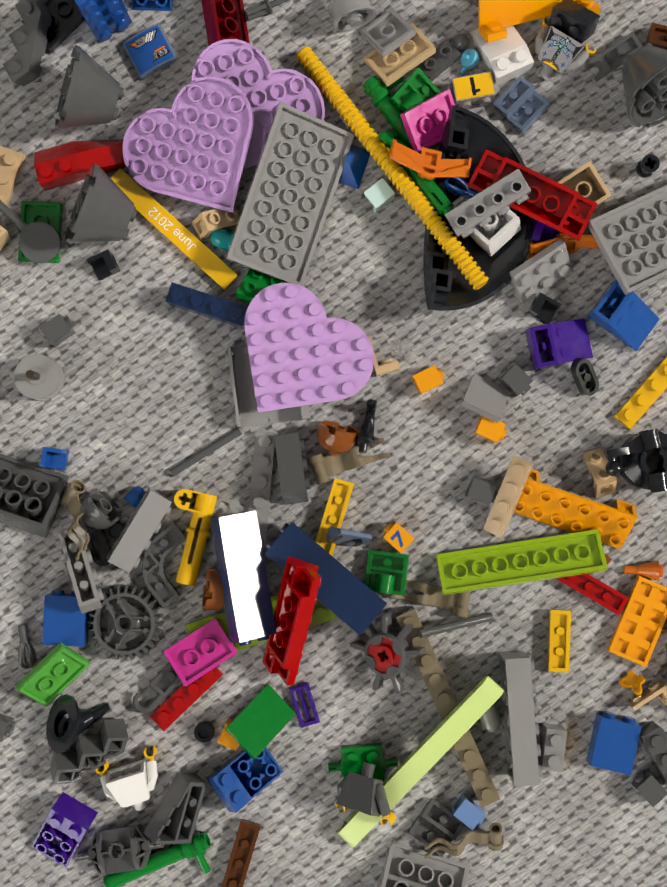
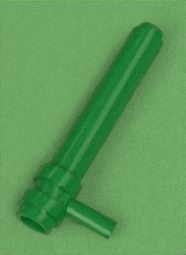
M372 76L363 84L364 92L368 97L372 98L371 102L375 107L379 108L394 132L400 137V140L408 148L412 149L400 116L402 113L389 99L391 97L389 90L404 81L403 77L387 87L381 79Z
M392 130L381 132L379 135L382 142L386 144L385 147L389 148V152L393 139L407 147L400 140L398 134L392 132ZM402 164L400 165L441 216L445 217L446 213L454 209V204L433 180L421 178L416 171Z
M197 832L193 834L191 843L174 844L153 853L149 857L147 866L143 869L106 874L103 878L105 887H119L180 860L196 857L203 874H207L211 869L203 853L211 847L209 836L206 832Z

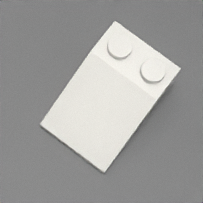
M514 26L505 28L507 30L506 39L487 43L478 33V29L470 32L486 71L492 72L494 87L529 72L534 64L527 44Z
M460 196L453 202V208L469 200L470 197ZM511 210L501 216L499 214L491 217L492 221L484 227L478 225L473 228L474 233L470 236L490 256L495 254L521 230L520 219Z

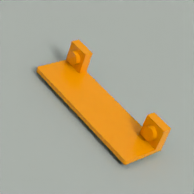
M479 0L478 33L487 43L506 39V27L549 17L553 7L562 0ZM573 0L596 14H600L601 6L594 0Z
M533 469L529 474L514 510L516 514L571 533L599 529L602 543L617 549H621L638 518L636 505L616 499L613 507L575 495L541 483L540 472Z

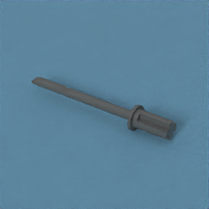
M264 0L244 9L248 21H251L267 13L272 14L273 7L289 0H273L271 2Z

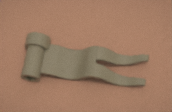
M384 438L375 440L374 447L384 442ZM356 446L346 453H339L338 456L329 455L323 457V454H318L307 458L309 466H312L317 484L329 481L328 477L390 457V455L385 453L358 457L361 453L358 452L359 446Z
M73 480L67 487V492L60 499V503L64 507H68L69 512L74 518V522L67 529V535L78 546V553L75 557L76 561L79 559L82 549L83 552L87 550V545L90 541L89 534L78 523L84 515V512L80 513L82 502L79 497L86 491L85 484L80 480ZM74 531H76L78 534H80V535L84 538V540H85V545H84V547H83L82 540L74 533Z
M407 580L406 586L423 592V595H390L391 598L453 610L452 615L468 618L469 615L468 604L471 591L443 596L442 587Z
M492 823L487 832L470 830L464 834L461 841L457 844L450 843L443 838H436L424 846V849L427 850L437 843L444 845L435 846L429 853L425 854V858L430 857L438 850L445 851L452 856H459L464 851L466 845L470 843L487 844L492 851H499L504 845L502 827L499 823Z

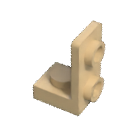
M236 206L234 213L213 209L201 212L192 221L199 240H204L218 229L237 226L240 215Z
M374 352L372 373L375 372L376 377L400 369L399 362H393V359L382 361L381 365L378 366Z
M602 448L584 452L583 459L594 480L593 493L595 497L598 498L615 493L617 479L615 476L608 475L605 470L608 460Z
M662 681L652 682L648 685V690L639 696L634 694L631 697V701L628 702V705L633 710H637L658 696L661 703L667 706V684Z

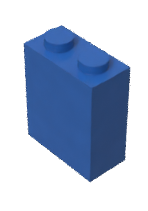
M52 590V593L45 595L42 645L57 646L61 642L66 646L84 647L88 644L89 623L87 622L89 620V612L81 613L75 591H72V594H64V590Z
M603 711V714L596 713L586 761L593 767L631 775L642 726L635 722V718L623 716V719L615 717L616 714L608 711Z

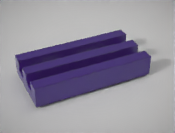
M309 682L290 687L289 691L300 728L319 723L320 719ZM305 688L315 718L311 720L302 689ZM295 691L299 692L307 718L306 722H303Z

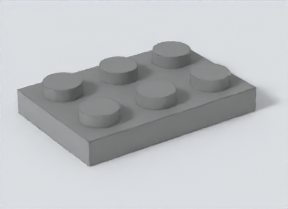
M560 238L509 273L517 297L524 304L573 270L566 244Z

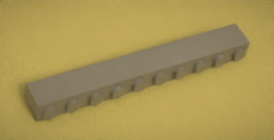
M411 606L396 613L395 617L401 629L410 623L414 626L411 633L405 638L409 647H425L426 651L413 657L420 672L423 673L422 677L443 721L458 704L428 637L419 638L418 630L424 628L414 607ZM468 730L454 744V748L481 807L500 800V797L470 730Z

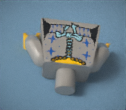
M543 18L535 38V53L538 56V61L544 64L538 76L548 81L554 71L562 74L563 72L570 73L580 68L588 58L593 56L596 48L593 51H589L587 47L590 43H587L585 46L553 26L550 27L545 24L546 18Z

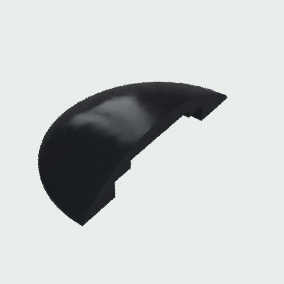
M455 105L451 106L438 151L442 152L441 159L472 158L469 177H461L467 184L486 149L525 166L515 147L497 127L470 110ZM436 177L433 181L452 203L461 196L451 193L445 188L444 181L446 177ZM453 181L448 182L460 189L466 190L465 188H463L462 186ZM510 208L519 217L521 230L492 256L484 251L470 235L464 239L462 236L457 239V241L462 243L461 246L466 248L465 252H469V257H473L472 261L477 262L476 266H480V271L485 273L484 276L489 278L488 282L478 290L473 289V285H470L469 280L465 279V275L461 274L462 270L457 269L458 265H454V260H450V255L445 253L446 250H443L442 245L438 244L439 240L434 239L435 235H431V230H427V225H425L423 273L427 309L436 311L464 309L477 305L500 292L512 280L509 272L525 261L530 249V243L532 242L531 238L535 228V220ZM441 216L442 221L446 222L445 226H449V231H453L447 219L444 216Z

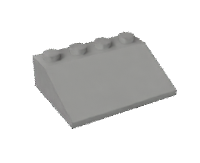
M391 841L377 887H466L469 865L435 854L425 858V854L429 852Z

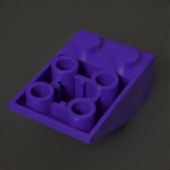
M584 318L536 326L525 331L534 370L571 363L577 358H593Z
M62 792L51 808L31 847L50 857L58 864L67 867L98 812Z

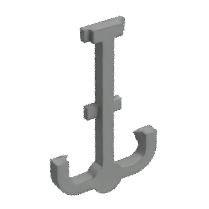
M220 497L215 507L219 508L221 501L229 503L230 509L227 515H231L234 509L237 508L243 512L248 511L240 505L237 499L230 500L226 497ZM214 540L211 545H205V548L216 553Z

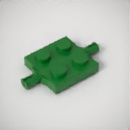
M382 743L341 746L342 757L340 763H328L329 772L341 771L343 778L349 772L361 774L363 762L374 764L373 778L383 782L385 781L384 774L386 768L398 767L397 758L385 759Z

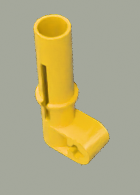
M181 489L174 496V502L178 508L193 512L190 526L186 528L188 534L176 578L178 583L196 586L207 537L211 536L209 532L210 518L213 517L217 496L188 489ZM196 493L197 498L194 509H191V502H186L184 505L181 497H185L187 494L188 498L193 499ZM201 518H202L201 527H200V530H199V533H198L200 520H201ZM197 533H198L199 535H198V539H197V543H196V547H195V551H194L192 563H190L191 557H192V553H193V549H194V545H195L196 536H197Z

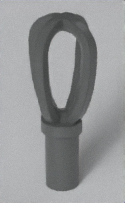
M26 625L18 626L20 638L18 661L22 668L28 669L33 667L37 659L34 648L28 639ZM25 646L29 655V665H27L25 659Z

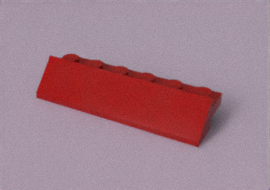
M487 149L485 150L467 187L480 193L519 169L531 192L528 194L529 199L519 205L516 202L509 207L577 241L580 240L598 203L507 157L503 158Z
M287 557L274 611L277 633L269 635L270 639L267 641L263 657V664L270 674L278 673L287 686L294 685L298 675V667L303 656L309 624L312 621L313 608L316 604L318 589L321 585V577L317 573L319 566L294 557Z

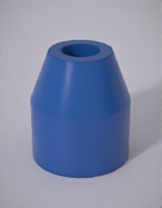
M137 486L131 489L124 499L136 508L146 491L142 487Z

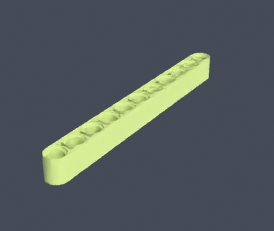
M488 675L475 686L383 782L390 810L503 694L504 690ZM355 811L347 819V824L339 828L337 834L353 848L380 821L382 815L380 814V817L371 816Z

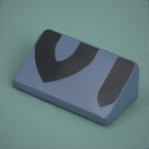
M330 526L326 541L358 547L371 540L373 536L360 531Z

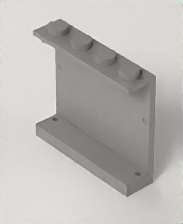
M228 346V351L225 352L226 364L230 363V371L227 372L228 383H232L233 391L230 392L231 404L234 403L235 411L232 412L233 424L237 423V427L241 428L310 419L309 405L258 413L248 347L232 348Z

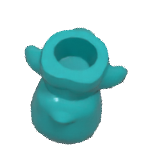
M223 228L218 229L212 233L211 243L217 248L228 250L234 233Z

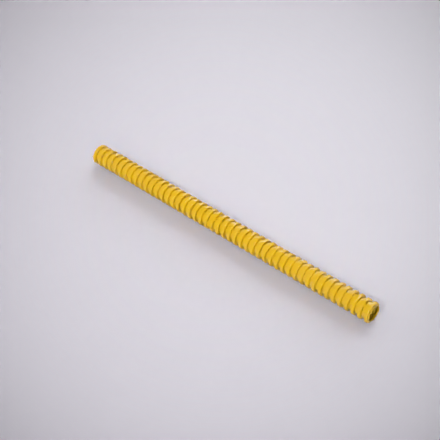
M311 47L302 48L298 52L296 59L304 66L311 79L322 90V93L329 99V102L333 104L336 111L340 113L341 118H344V122L348 123V127L355 133V136L359 137V141L363 142L362 145L374 157V161H378L377 165L381 166V170L385 171L386 176H389L388 179L393 181L392 184L396 186V189L400 191L402 196L404 195V200H408L407 204L412 205L411 209L415 210V214L419 215L420 220H423L422 223L427 225V230H431L430 234L435 235L434 239L439 240L438 244L442 245V249L446 250L445 253L447 255H450V260H454V265H458L457 269L462 270L461 274L465 275V279L469 280V284L473 285V289L478 290L483 287L489 278L484 276L485 273L483 271H480V266H476L477 262L472 261L473 257H469L468 251L465 252L466 248L461 246L462 243L460 241H457V236H453V231H449L450 227L445 226L446 222L442 221V217L438 216L439 213L434 211L435 208L433 206H430L431 203L427 201L426 196H423V192L419 191V187H415L416 183L412 181L410 176L408 177V173L404 172V168L400 167L401 164L389 159V148L385 147L386 144L382 142L376 132L374 133V129L370 128L371 125L359 113L355 104H352V100L348 99V95L337 84V81L330 75V72L326 70L323 63L319 61Z

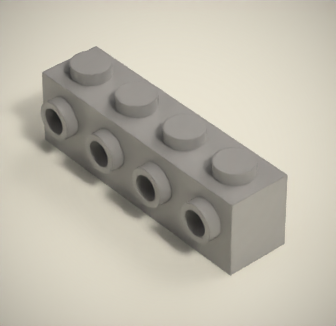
M517 169L446 213L445 218L457 238L462 236L464 239L474 233L473 228L478 225L484 227L492 221L491 217L499 214L501 216L511 210L509 206L517 202L519 205L529 199L528 194H530L531 189L520 170Z
M148 487L108 553L107 561L130 573L132 568L135 569L141 560L139 556L142 551H146L151 544V536L159 531L162 525L160 521L163 516H167L170 513L172 501Z
M68 528L57 532L80 611L83 614L102 608L101 600H104L101 588L97 589L95 584L99 579L96 569L91 570L90 563L93 562L90 550L83 552L82 549L79 559L76 561L75 557L78 553V546L68 537ZM74 531V533L82 540L83 547H84V544H85L84 538H83L80 534H78L76 531Z

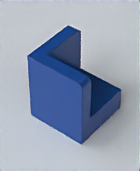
M43 447L40 467L66 470L69 450Z

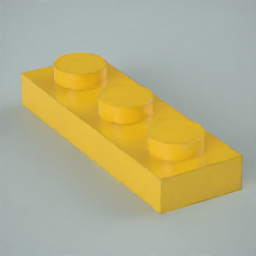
M549 609L547 670L549 672H569L571 610Z

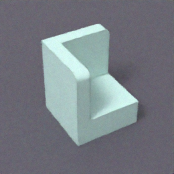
M381 178L367 189L364 195L373 205V211L376 213L394 199L395 193L385 180Z

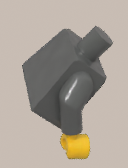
M363 762L361 774L349 772L337 785L338 799L336 807L339 809L343 806L344 812L353 809L371 816L380 817L381 814L380 823L385 825L389 821L390 826H392L396 821V816L390 811L383 781L373 778L374 764Z

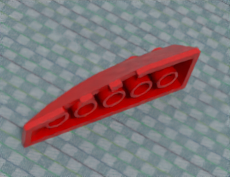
M124 139L72 141L34 152V168L39 185L47 191L85 180L87 174L91 176L93 170L90 169L93 163L99 165L105 173L126 168L123 158Z

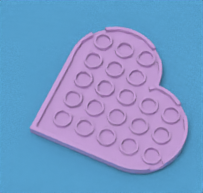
M238 39L217 41L208 46L199 55L192 71V81L205 76L224 78L239 87L251 105L253 130L244 169L258 165L280 102L324 121V101L315 83L310 78L292 69L272 70L262 52L245 41Z
M216 76L197 78L179 91L171 109H150L131 122L123 140L125 165L135 181L148 190L234 213L253 130L251 105L242 90L232 82Z
M278 283L264 288L250 302L245 314L244 326L258 413L342 400L359 392L368 382L374 366V352L369 338L362 329L350 321L340 318H327L322 303L310 290L293 283Z

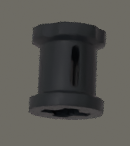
M653 154L646 155L636 167L638 175L643 178L651 176L659 168L660 161L658 157Z

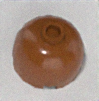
M322 421L318 425L317 439L322 448L327 450L328 454L338 456L339 453H346L353 448L359 431L348 425L347 429L339 425L338 422Z
M209 568L205 577L209 581L207 580L206 586L204 585L202 606H204L203 609L219 610L225 607L224 589L219 570Z

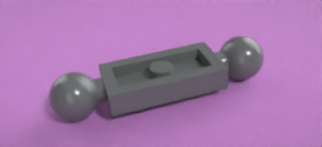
M459 34L454 38L453 45L448 41L444 42L436 49L435 54L420 63L417 68L419 67L432 82L461 57L459 51H464L468 48L469 38L465 34Z

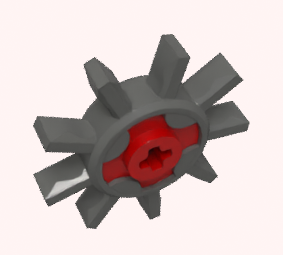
M387 613L382 616V631L377 632L371 623L365 630L369 636L367 643L355 640L350 643V647L364 651L366 661L360 663L354 669L355 672H362L369 667L376 674L372 689L375 691L382 687L384 678H391L397 694L405 690L400 676L401 672L404 671L415 680L423 674L409 662L411 656H418L426 650L425 647L420 646L409 647L405 638L411 633L414 626L410 623L403 627L399 633L393 631L391 614Z

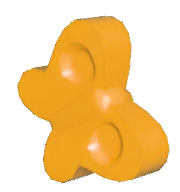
M629 670L627 676L619 680V685L622 688H631L637 696L642 694V684L645 683V678L643 675L637 676L633 670Z

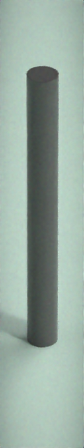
M234 429L170 469L171 474L176 476L242 435L240 429Z
M487 613L418 630V636L423 638L493 621L492 613Z

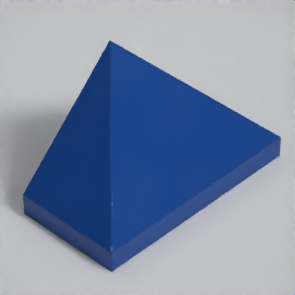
M355 145L351 146L346 156L340 183L359 189L370 152Z

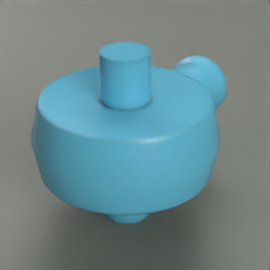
M468 49L463 52L460 59L462 68L459 72L465 75L467 69L476 67L479 62V55L475 50Z

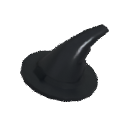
M68 694L59 696L53 703L47 719L46 736L51 750L56 753L66 752L72 746L78 734L103 717L110 709L109 703H105L92 710H81L73 696Z

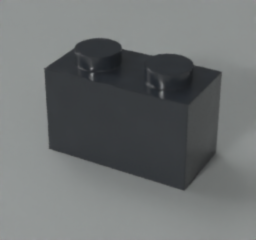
M562 0L553 7L548 26H553L582 44L594 34L600 15L573 0Z

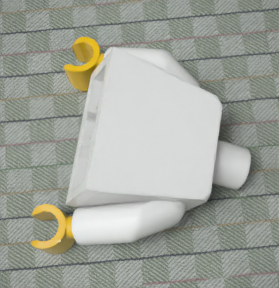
M153 746V755L147 753V747L144 749V756L148 758V762L143 759L109 770L110 764L106 761L104 770L100 767L97 768L95 772L101 774L100 781L104 794L118 802L121 807L125 808L134 805L136 811L143 810L147 806L146 801L150 799V793L154 790L158 777L157 763L154 761L157 748Z

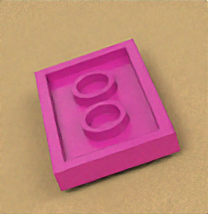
M450 89L443 90L400 114L414 151L420 153L422 147L428 148L441 141L451 106L455 105Z
M217 617L164 650L163 653L186 687L237 654L238 650L230 641L229 636Z

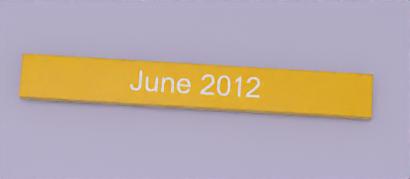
M121 168L111 177L114 183L134 203L135 209L223 290L226 291L239 277Z

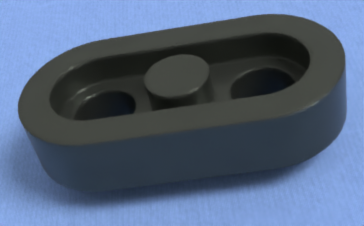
M584 358L575 359L571 365V374L579 392L588 396L594 395L599 388V381L591 362Z

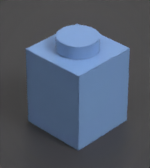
M462 793L451 808L452 814L472 830L476 826H480L485 818L483 808L464 793Z

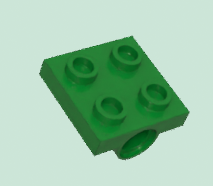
M418 67L389 99L403 113L440 93V91Z
M249 269L237 289L235 297L250 303L264 288L287 282Z
M368 550L365 585L373 592L405 596L410 555Z

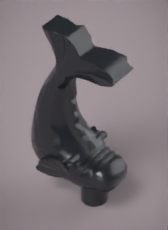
M369 399L366 402V416L356 440V445L359 446L358 452L367 453V447L373 448L375 444L374 418L377 400Z

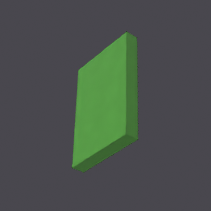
M60 642L15 685L16 689L47 707L90 665V662L87 658Z

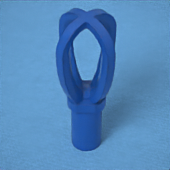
M446 177L444 181L445 188L451 193L470 198L479 193L467 187V182L461 177ZM453 181L462 186L463 188H465L466 190L460 189L448 182Z

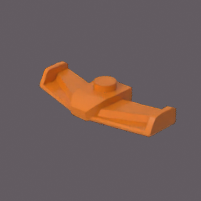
M395 139L391 142L389 159L416 171L421 178L434 180L436 177H469L472 158L441 159V151L422 147L420 153L396 142L397 140Z
M560 233L558 238L535 244L532 241L527 256L528 259L532 258L560 238L565 242L568 253H577L579 248H600L593 235L582 234L580 240L577 241Z

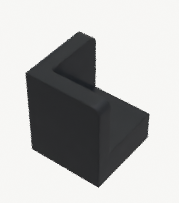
M109 249L87 259L88 264L92 266L99 281L120 272L119 266Z
M540 292L527 313L549 324L556 310L560 308L561 303Z

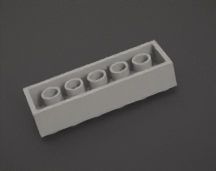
M524 651L499 652L501 688L504 690L502 706L507 774L514 786L540 785L539 777H542L541 764H538V756H541V749L536 741V735H539V725L535 722V714H538L536 701L533 700V693H536V684L532 680L531 673L535 671L534 661Z

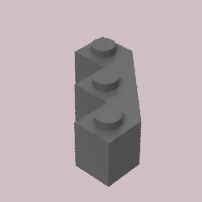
M21 0L15 4L25 24L9 34L18 54L3 63V66L11 81L21 86L31 83L40 77L41 59L45 55L48 41L46 36L48 27H51L52 17L43 0Z
M104 719L99 734L79 735L75 749L62 753L53 752L50 763L53 784L75 783L81 779L83 773L88 770L93 772L104 765L107 758L112 755L117 757L123 753L129 738L124 719Z

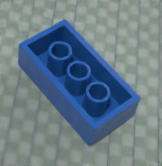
M74 0L98 42L109 40L113 33L118 30L123 31L127 29L132 22L122 0Z

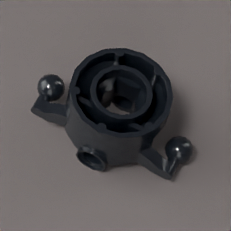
M658 428L640 431L639 434L628 438L621 448L607 450L609 462L606 464L605 470L608 475L617 476L621 473V476L630 485L650 490L651 493L667 491V434L658 431ZM653 449L659 458L658 467L652 473H649L650 468L646 464L647 454L645 450Z

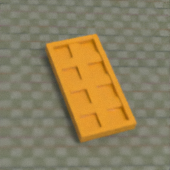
M637 575L628 596L629 599L623 608L606 650L647 667L667 619V587Z

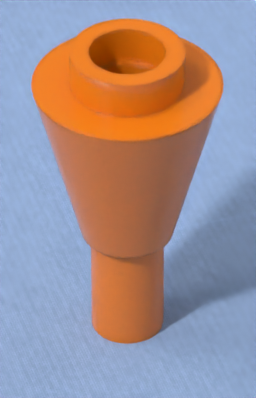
M659 561L639 564L637 566L624 565V574H637L659 581V577H663V565H659Z

